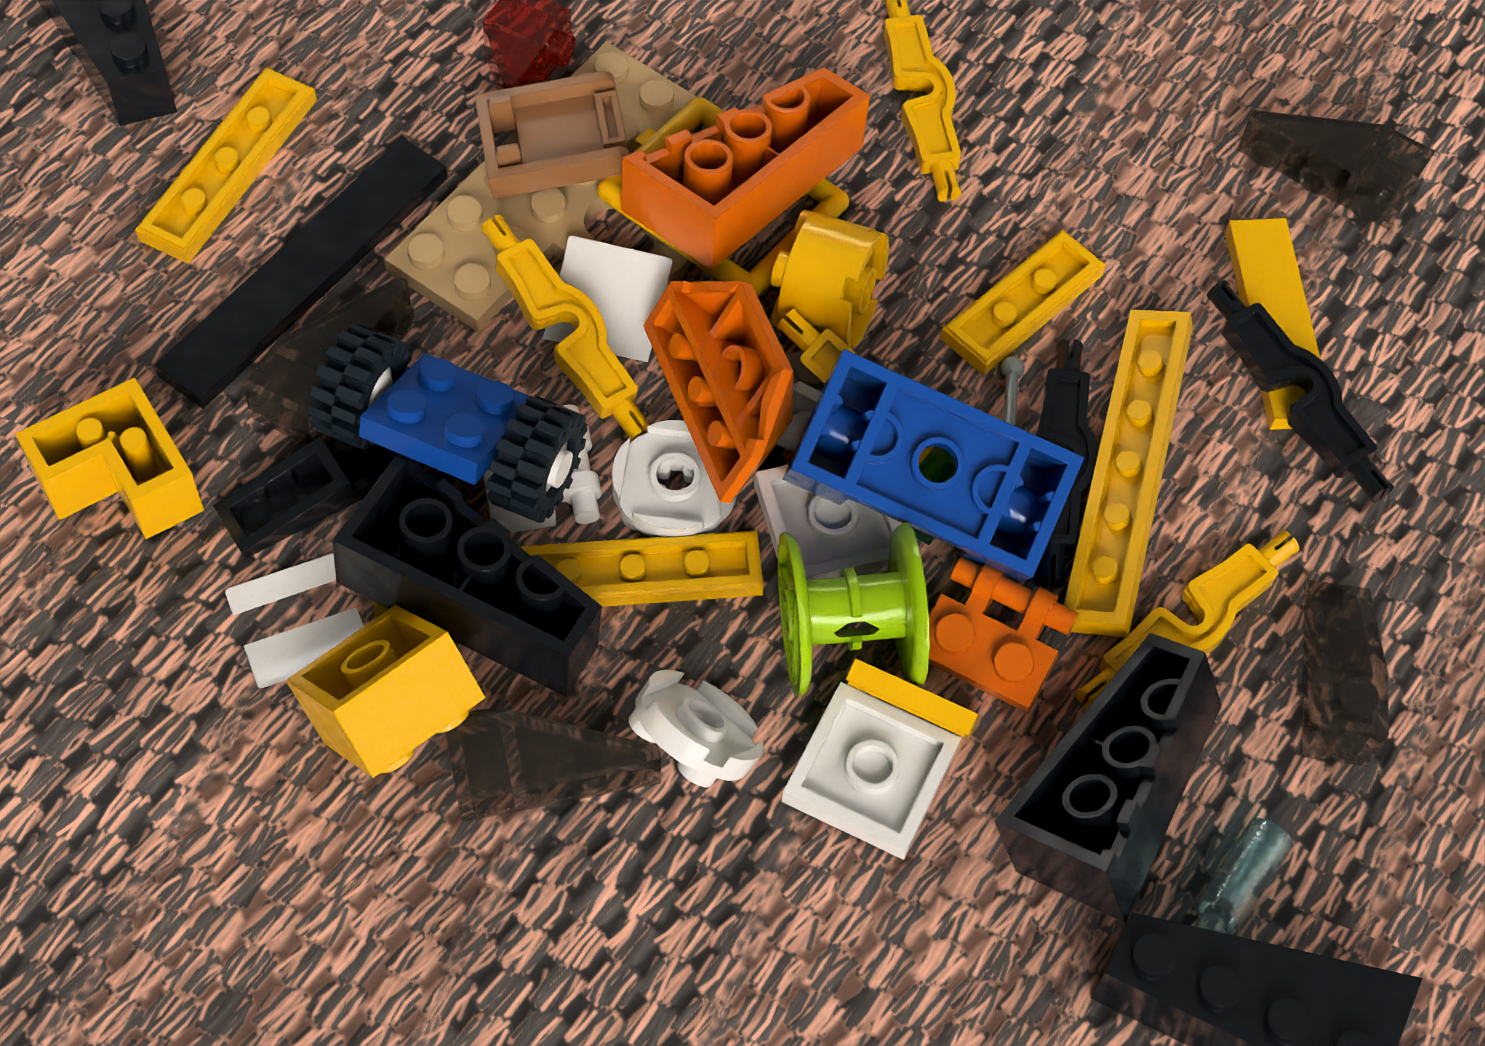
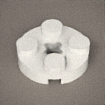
M666 420L647 426L646 434L638 436L631 443L629 438L621 445L615 456L612 467L613 498L621 512L622 521L632 530L640 531L649 537H684L694 534L716 533L720 523L730 514L734 507L736 497L731 503L719 501L686 423L683 420ZM671 471L683 472V480L691 484L688 487L681 488V490H669L665 485L660 484L658 479H668Z
M660 670L653 673L635 699L636 708L629 717V725L632 730L641 738L657 743L665 752L676 759L681 774L698 786L711 787L717 778L726 781L744 778L764 751L763 742L755 745L751 739L758 728L750 715L730 696L705 681H702L697 690L687 685L679 684V681L685 674L683 672Z

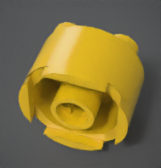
M804 209L800 213L795 226L794 244L791 252L780 251L772 270L771 285L781 289L773 308L771 325L777 327L784 318L797 332L802 334L803 331L786 316L789 311L795 308L820 334L824 330L830 329L849 347H856L862 341L878 303V300L873 299L872 295L876 279L884 281L889 256V237L887 234L878 232L873 228Z

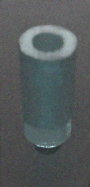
M1253 818L1250 820L1195 902L1196 911L1200 915L1194 925L1195 927L1231 934L1237 933L1293 848L1292 839L1282 828L1266 819Z

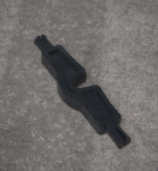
M1227 280L1213 286L1207 293V298L1211 300L1226 319L1222 335L1239 355L1258 387L1264 392H1271L1292 385L1299 386L1305 390L1306 394L1299 398L1297 402L1292 403L1286 415L1289 426L1320 456L1337 478H1343L1351 474L1372 503L1377 502L1379 498L1383 499L1393 490L1394 485L1387 480L1372 461L1378 449L1377 445L1342 404V393L1339 383L1329 367L1310 351L1294 345L1260 303L1247 307L1231 288Z
M1070 338L1062 339L1057 343L1056 368H1050L1047 372L1043 409L1036 434L1040 438L1085 457L1039 562L1037 583L1040 586L1047 587L1052 565V588H1060L1064 585L1065 555H1072L1078 541L1080 503L1091 486L1098 456L1095 436L1087 424L1090 375L1087 372H1080L1083 344L1081 341L1074 339L1069 359Z

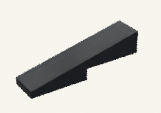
M319 436L214 504L213 507L240 552L248 558L363 500L397 452L378 444H369L368 449L363 450L341 440H336L328 446L324 439ZM420 462V466L423 469L428 467V465Z

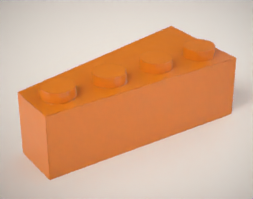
M823 67L763 94L760 105L742 110L734 107L716 115V124L692 135L685 129L667 137L665 147L646 155L640 149L622 157L621 211L712 271L863 148L870 95Z

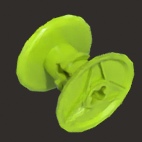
M902 523L892 533L889 546L888 573L857 576L854 568H844L841 570L840 577L806 580L801 551L794 536L786 532L781 533L778 544L779 607L787 670L794 696L805 694L810 687L813 645L846 643L849 650H860L863 641L891 638L895 639L900 665L907 680L914 685H924L928 673L930 650L929 613L921 553L915 532L910 523ZM848 623H869L863 628L841 629Z

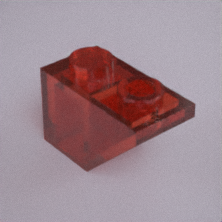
M498 0L483 20L485 57L496 91L545 82L557 66L560 68L566 66L574 52L576 39L572 35L571 9L551 0Z

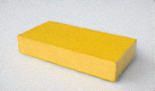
M856 658L846 678L849 681L848 685L966 739L968 736H972L981 717L971 710Z

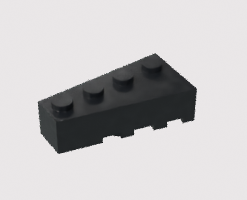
M1150 633L994 821L1017 873L1124 923L1127 922L1222 706L1205 652Z

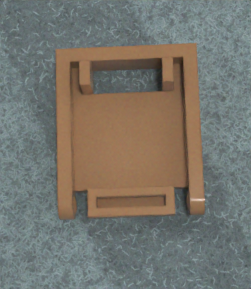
M600 71L475 94L487 177L493 199L622 175V157L629 155L614 77L610 72ZM517 130L519 146L518 143L496 148L495 133Z

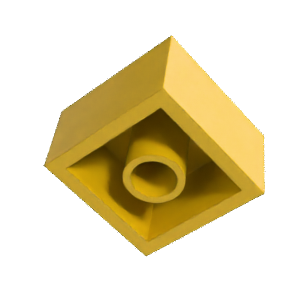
M397 605L385 611L285 680L325 745L372 778L380 773L394 771L404 765L412 757L413 749L434 734L443 733L457 727L467 718L469 709L485 698L449 633Z

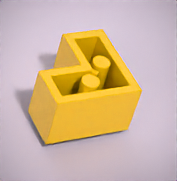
M135 377L15 433L32 473L59 520L119 492L145 539H148L204 511L191 470Z

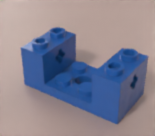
M844 349L832 366L782 480L838 505L850 499L901 523L909 522L911 527L959 548L956 558L960 559L963 556L981 566L987 564L1004 572L1006 578L1017 583L1033 578L1085 457ZM940 447L951 455L954 470L948 481L934 483L922 475L918 462L920 454L925 448Z

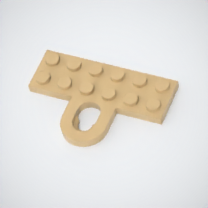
M607 41L570 76L600 71L610 72L613 75L629 154L633 153L635 140L648 128L655 132L658 131L692 99L696 98L694 94ZM517 130L500 146L518 143L519 146ZM484 161L384 258L386 272L479 332L513 297V294L495 269L498 252L481 231V226L489 218L494 221L495 215H502L520 242L531 238L547 260L555 255L563 261L568 238L576 236L598 241L587 231L585 225L590 217L599 211L614 208L603 202L597 195V186L603 179L493 199ZM643 229V233L648 235L654 243V248L650 253L672 259L668 285L671 281H680L690 269L692 262Z

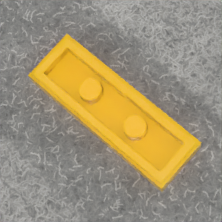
M1062 229L943 327L940 339L984 376L1102 277L1106 264Z

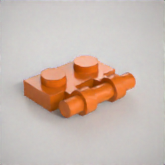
M962 556L954 567L951 579L972 589V592L965 605L943 594L940 595L929 616V664L1029 714L1059 654L1058 650L1038 641L1045 626L1068 636L1077 621L1079 612L1058 603V595L1042 587L1035 592L1006 578L1004 572L987 564L981 566ZM993 600L1025 615L1018 630L986 616Z

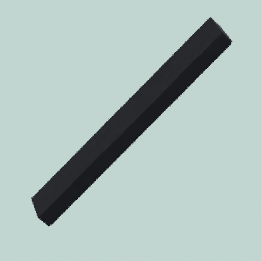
M401 137L154 365L158 377L204 409L448 179L446 166Z

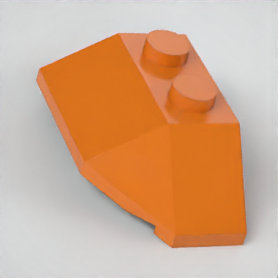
M671 281L643 324V327L720 502L731 503L759 469L792 422L793 369L751 283L742 281Z

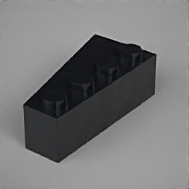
M38 0L47 16L51 17L72 54L76 55L84 67L88 78L120 126L177 112L145 0Z
M397 453L332 540L336 583L388 609L397 605L444 629L449 633L453 641L567 697L598 648L602 606L541 556L538 554L530 556L511 540V532L493 517L487 521L463 501V493L445 478L438 481L420 466V462Z
M1132 912L1113 946L1091 999L1187 1046H1398L1423 978Z

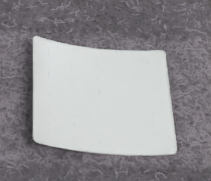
M570 236L567 240L559 277L564 283L570 284L582 291L596 305L605 322L607 344L615 355L648 362L652 345L643 324L667 288L672 259L670 257ZM559 323L545 328L542 339L562 342L576 329L569 323Z
M334 553L228 588L225 594L232 614L236 615L335 581ZM357 607L244 645L258 687L265 688L287 680L364 627Z

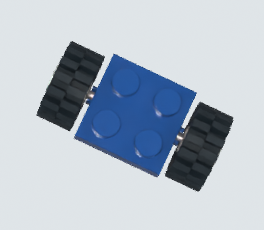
M351 324L348 326L347 332L341 331L336 337L337 346L330 345L325 355L328 360L325 366L319 365L316 375L320 376L318 384L312 385L310 396L315 398V400L308 405V414L312 416L309 422L315 430L363 450L368 449L369 444H378L474 485L488 470L494 473L487 480V489L490 490L487 497L489 501H492V504L538 523H543L545 518L549 519L553 515L554 507H559L564 499L563 491L565 488L569 489L573 479L571 475L573 470L578 469L581 461L578 455L584 449L586 439L583 438L587 432V424L584 423L586 420L585 415L536 395L534 397L512 389L505 383L492 381L455 366V364L446 359L436 358L426 353L411 367H408L407 365L412 360V355L408 351L409 346L407 343L361 324Z

